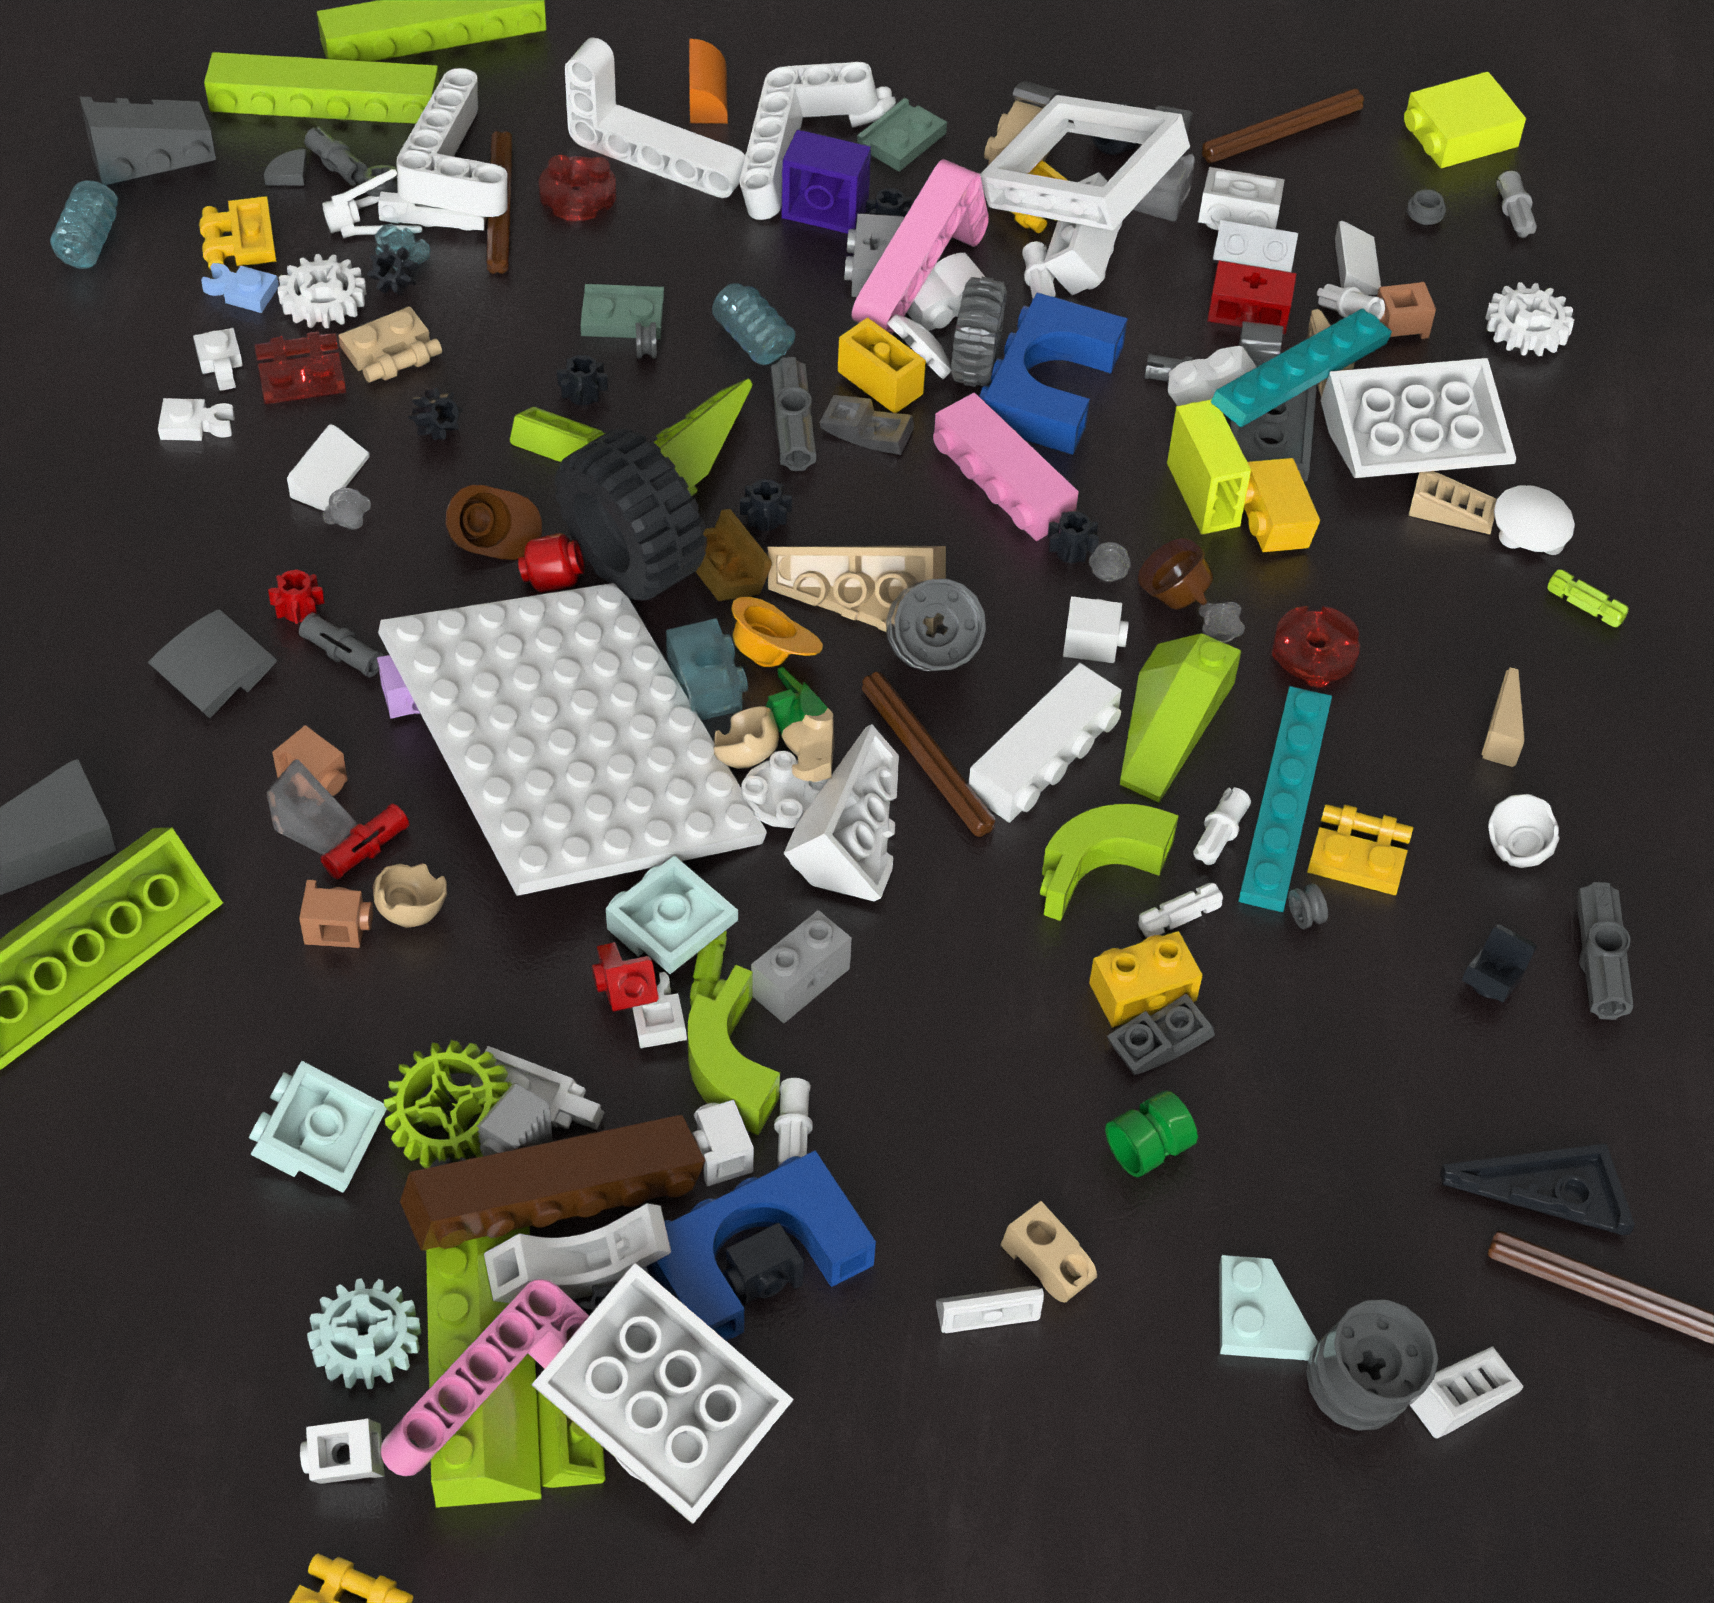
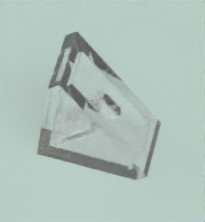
M1192 154L1180 157L1133 210L1176 222L1191 189L1195 157Z
M298 759L292 761L266 792L274 830L322 855L328 853L345 840L350 834V830L357 825L356 821Z

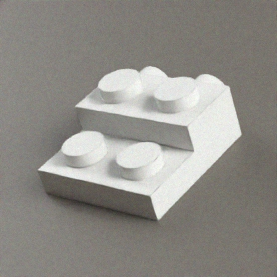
M1209 167L1198 222L1206 223L1209 228L1219 230L1220 220L1276 229L1285 179Z

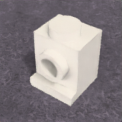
M731 1100L721 1104L709 1103L697 1109L694 1113L697 1131L691 1133L705 1159L704 1180L707 1187L752 1173L754 1147L735 1101Z
M361 1419L306 1427L307 1441L301 1443L300 1458L304 1473H309L310 1481L324 1484L368 1477H384V1464L381 1455V1425L370 1419ZM349 1445L350 1459L348 1462L340 1464L337 1460V1451L341 1446Z

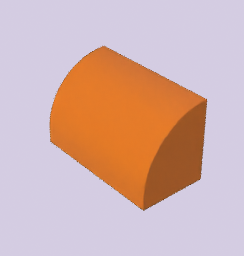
M689 39L690 123H728L726 60L723 54L712 44L699 39Z

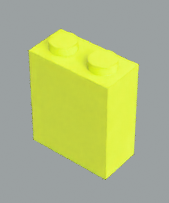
M1489 72L1411 92L1407 110L1404 113V122L1407 129L1413 132L1423 145L1425 152L1434 159L1440 169L1519 147L1526 117Z
M1211 400L1176 406L1167 465L1201 535L1240 527L1251 469L1222 411L1215 407Z

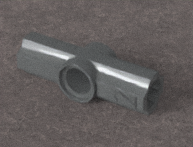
M796 357L781 358L778 363L771 365L775 431L778 437L780 464L787 466L790 471H805L809 465L816 463L811 416L812 398L808 390L806 364L797 361Z
M1593 882L1587 887L1580 888L1576 896L1582 940L1579 964L1586 974L1590 1012L1598 1015L1599 1019L1616 1020L1620 1016L1630 1014L1634 1006L1627 958L1631 938L1629 932L1623 926L1619 890L1611 887L1610 883Z

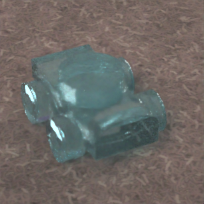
M389 223L381 227L375 234V240L379 244L375 247L377 255L384 252L383 247L387 244L393 248L395 254L400 247L406 248L410 251L407 260H413L418 264L430 258L428 243L423 239L415 242L414 234L409 228L399 230L395 225Z

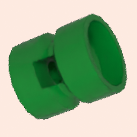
M1163 1090L1139 1104L1138 1111L1131 1109L1108 1122L1105 1128L1107 1141L1117 1161L1129 1174L1137 1178L1163 1164L1165 1156L1169 1154L1173 1156L1178 1155L1195 1145L1198 1139L1197 1128L1187 1107L1175 1094L1167 1090Z

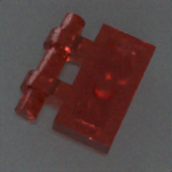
M319 331L307 333V337L283 340L281 336L270 338L271 342L255 344L257 361L274 358V362L258 364L265 404L346 392L339 352L322 353V351L338 349L336 333L319 335ZM310 353L309 357L286 360V356Z

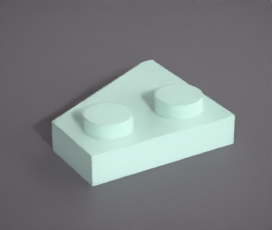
M1221 1256L1219 1263L1220 1354L1309 1361L1310 1352L1318 1342L1272 1259Z

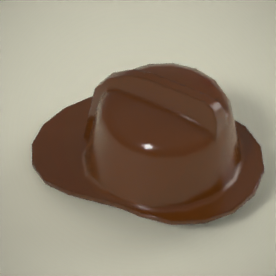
M469 485L460 489L451 498L446 510V527L449 536L458 547L469 552L498 559L516 560L524 556L525 546L529 540L541 537L542 519L537 507L528 498L514 492L485 485Z
M1180 538L1164 544L1150 555L1139 571L1138 582L1151 596L1157 597L1168 607L1179 610L1195 601L1203 606L1208 604L1204 593L1213 581V573L1204 558V550L1192 540Z

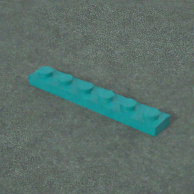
M1362 308L1217 389L1211 403L1238 426L1243 427L1328 378L1329 372L1340 371L1387 344L1392 331L1383 325L1375 315L1368 313Z
M1289 686L1238 902L1279 912L1284 911L1331 704V695Z

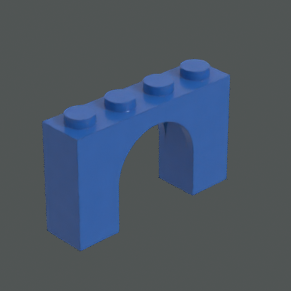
M1037 292L1030 307L1024 306L1022 308L1017 324L1018 331L1017 333L1011 332L1009 334L1004 350L1005 357L1003 360L999 358L996 360L991 375L992 383L990 387L983 386L979 397L1024 440L1073 455L1086 428L1090 399L1041 384L1029 374L1028 370L1042 362L1064 360L1112 373L1124 347L1128 318Z
M815 1150L803 1157L794 1156L785 1160L776 1170L760 1178L752 1177L744 1180L734 1191L716 1200L706 1199L698 1203L690 1213L673 1221L665 1220L664 1223L671 1253L647 1266V1269L654 1280L725 1341H728L744 1332V1307L722 1274L715 1259L720 1248L733 1235L749 1228L771 1227L780 1223L784 1231L796 1237L805 1246L831 1287L874 1266L876 1241Z

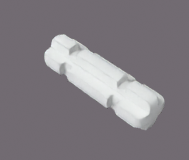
M1207 883L1196 888V894L1193 891H1189L1160 904V910L1154 907L1140 913L1138 926L1147 938L1165 933V927L1171 930L1202 916L1201 911L1209 913L1220 908L1223 900L1221 891L1215 883Z

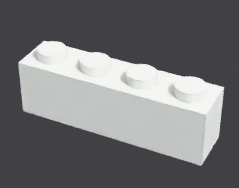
M1079 663L970 768V787L988 809L1009 823L1021 811L1028 812L1037 802L1040 793L1049 784L1055 785L1061 780L1068 765L1076 757L1079 759L1083 758L1091 749L1094 740L1103 731L1109 732L1114 728L1121 716L1119 703L1122 690Z

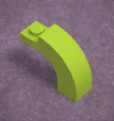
M1114 804L1091 809L1065 823L1054 834L1045 849L1042 875L1045 877L1040 889V895L1046 897L1044 915L1061 921L1078 882L1085 874L1097 867L1122 864L1159 876L1174 842L1179 815L1150 806Z
M735 965L727 980H719L711 999L697 994L692 1004L688 1019V1062L693 1082L707 1104H721L734 1100L746 1130L759 1135L779 1100L780 1073L747 1059L731 1043L730 1036L753 998V971Z

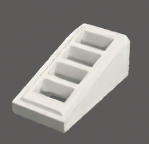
M1492 1346L1436 1372L1434 1380L1425 1392L1410 1406L1432 1436L1440 1438L1519 1393L1523 1385ZM1480 1368L1484 1370L1497 1388L1492 1389L1480 1373ZM1464 1378L1468 1380V1382L1471 1384V1386L1474 1388V1390L1478 1393L1479 1396L1476 1395V1393L1473 1391V1389L1470 1387V1385ZM1448 1387L1451 1389V1391L1454 1393V1395H1455V1396L1457 1397V1399L1460 1401L1461 1405H1460L1459 1402L1456 1400V1398L1453 1396V1394L1450 1392V1390L1448 1389Z

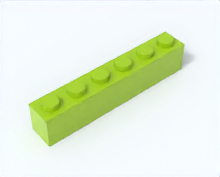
M378 0L317 11L320 40L326 59L371 62L546 31L544 0Z
M212 52L204 83L209 112L416 124L439 84L438 66Z

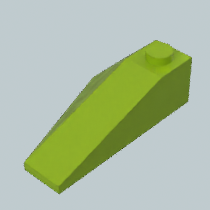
M749 378L719 391L687 413L685 419L657 434L656 437L658 439L653 441L661 449L665 458L669 457L676 466L674 469L679 476H683L689 486L687 489L691 496L698 491L695 485L708 475L753 386Z
M1202 633L1159 643L1139 672L1120 779L1121 786L1154 801H1161L1233 687L1241 650Z

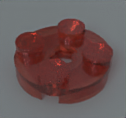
M556 155L549 159L548 167L539 178L540 200L544 207L547 204L553 208V214L559 218L574 221L588 220L597 217V210L605 206L608 210L614 204L616 199L615 175L610 170L609 162L602 157L589 158ZM581 186L580 190H573V187Z
M1308 606L1298 607L1286 613L1278 622L1272 655L1285 670L1298 678L1304 679L1308 685L1317 688L1324 687L1329 681L1344 677L1355 667L1360 651L1359 631L1355 623L1348 616L1336 609L1322 606L1320 612L1307 611ZM1308 640L1314 643L1321 640L1325 644L1323 648H1316L1311 646Z

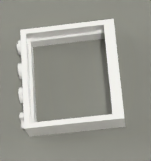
M1056 95L988 165L980 176L989 208L1114 230L1190 148L1182 114ZM1067 132L1143 144L1103 187L1028 174Z

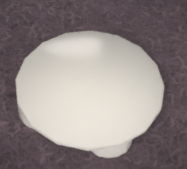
M897 314L887 322L917 354L926 360L925 362L942 379L951 372V366L942 345L921 324Z
M1518 485L1505 490L1496 500L1493 512L1496 524L1501 530L1499 540L1509 548L1522 547L1534 552L1557 555L1563 550L1573 535L1575 523L1572 512L1564 501L1549 490L1536 486Z
M788 751L775 752L770 756L769 761H764L752 768L744 778L741 787V795L754 816L774 827H796L829 780L812 782L796 778L792 774V765L798 764V760Z

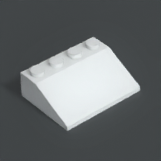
M1488 358L1329 372L1321 397V404L1329 434L1354 478L1515 464L1516 455Z
M636 1263L622 1276L532 1384L534 1388L692 1524L794 1400Z

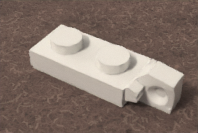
M381 192L378 201L379 220L396 224L401 222L404 224H420L425 227L442 226L460 228L462 230H484L487 219L485 216L411 203L401 199L398 193Z
M487 1046L485 1052L487 1051L494 1055L496 1058L495 1066L503 1065L507 1070L508 1077L505 1081L512 1084L517 1083L549 1102L551 1126L569 1129L573 1120L578 1124L597 1130L605 1112L600 1109V1104L583 1098L586 1090L584 1087L577 1085L573 1078ZM473 1076L470 1082L473 1088L484 1085L483 1081Z

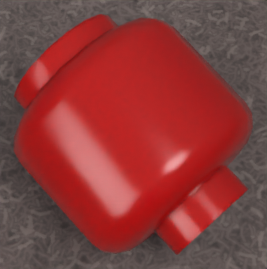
M563 533L529 540L525 546L524 556L518 558L519 571L523 581H530L535 590L541 593L573 587L578 581L579 574L584 573V560L578 542L576 540L571 541Z

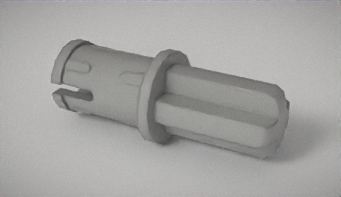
M1507 171L1498 177L1500 181H1496L1503 198L1502 210L1504 214L1510 216L1518 236L1525 238L1528 234L1534 233L1537 228L1531 211L1532 198L1525 192L1520 174L1516 171Z

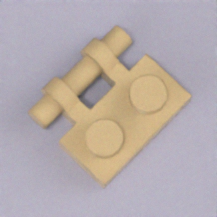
M410 306L338 335L341 349L358 371L363 370L364 377L368 383L380 378L385 381L397 376V371L412 365L416 367L423 366L430 362L431 357L442 353L439 341L436 338L430 340L429 330Z

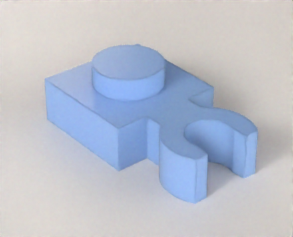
M212 263L210 266L214 279L208 277L201 279L203 291L206 294L212 296L224 294L225 303L259 313L263 312L277 291V287H279L277 275L240 266L238 271L234 273L230 272L227 266L220 263Z

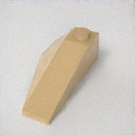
M946 546L768 547V557L772 561V566L768 573L769 590L813 606H820L842 614L841 616L870 624L885 632L886 618L891 603L902 590L925 580L946 578ZM939 617L924 618L923 624L928 627L926 634L936 633Z

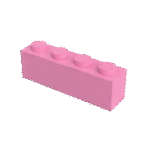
M972 393L936 413L933 439L938 450L943 454H947L960 467L967 478L973 479L986 492L991 502L1003 508L1012 517L1015 525L1025 530L1035 541L1048 535L1049 523H1059L1062 512L1076 511L1079 491L976 393Z

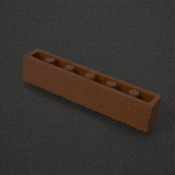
M677 1115L412 1171L409 1173L400 1203L421 1251L436 1247L448 1249L456 1247L467 1240L485 1236L497 1238L516 1229L530 1226L537 1228L546 1227L557 1220L578 1215L580 1217H590L602 1210L623 1205L625 1207H635L646 1200L667 1195L669 1197L682 1196L693 1190L704 1166L705 1159L683 1115Z

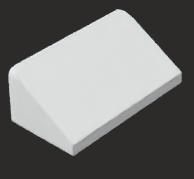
M1339 221L1335 246L1341 288L1352 286L1358 288L1362 294L1377 295L1381 283L1374 237L1347 222Z
M332 424L328 425L288 475L287 482L290 498L327 512L368 460L369 452L338 427Z
M1027 1286L937 1299L936 1308L941 1332L951 1333L1036 1321L1041 1316L1044 1298L1043 1289Z

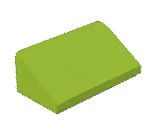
M532 407L515 415L510 443L561 462L568 455L605 433L537 407Z
M538 1391L537 1411L542 1487L555 1488L603 1483L605 1481L603 1446Z

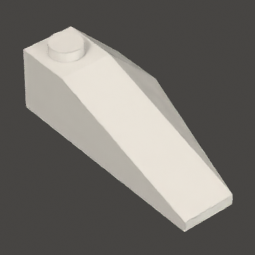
M872 724L865 727L833 772L832 778H829L797 823L783 854L812 886L876 901L882 897L893 869V856L887 853V841L889 837L895 834V822L889 819L890 801L897 798L899 755Z

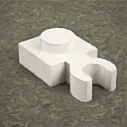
M163 398L158 425L160 440L202 441L203 432H211L217 437L232 436L230 421L235 418L233 405L221 403L211 408H206L205 399Z
M666 972L659 973L660 984L657 986L658 1001L632 1007L640 1048L687 1040L678 993L671 994L669 976Z

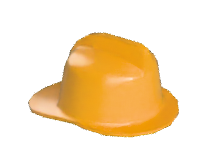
M739 597L733 601L731 610L737 620L733 631L734 644L740 652L758 665L774 667L781 665L790 654L810 656L822 651L823 644L816 635L791 620L774 605L754 597Z

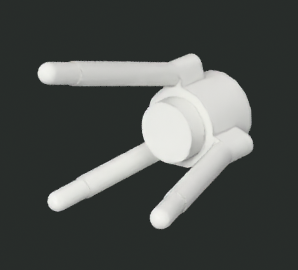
M395 169L380 174L345 193L331 196V201L322 203L330 232L341 231L343 238L354 235L421 233L423 229L419 225L354 226L353 224L360 222L358 209L377 203L379 197L368 196L356 201L353 198L397 175Z

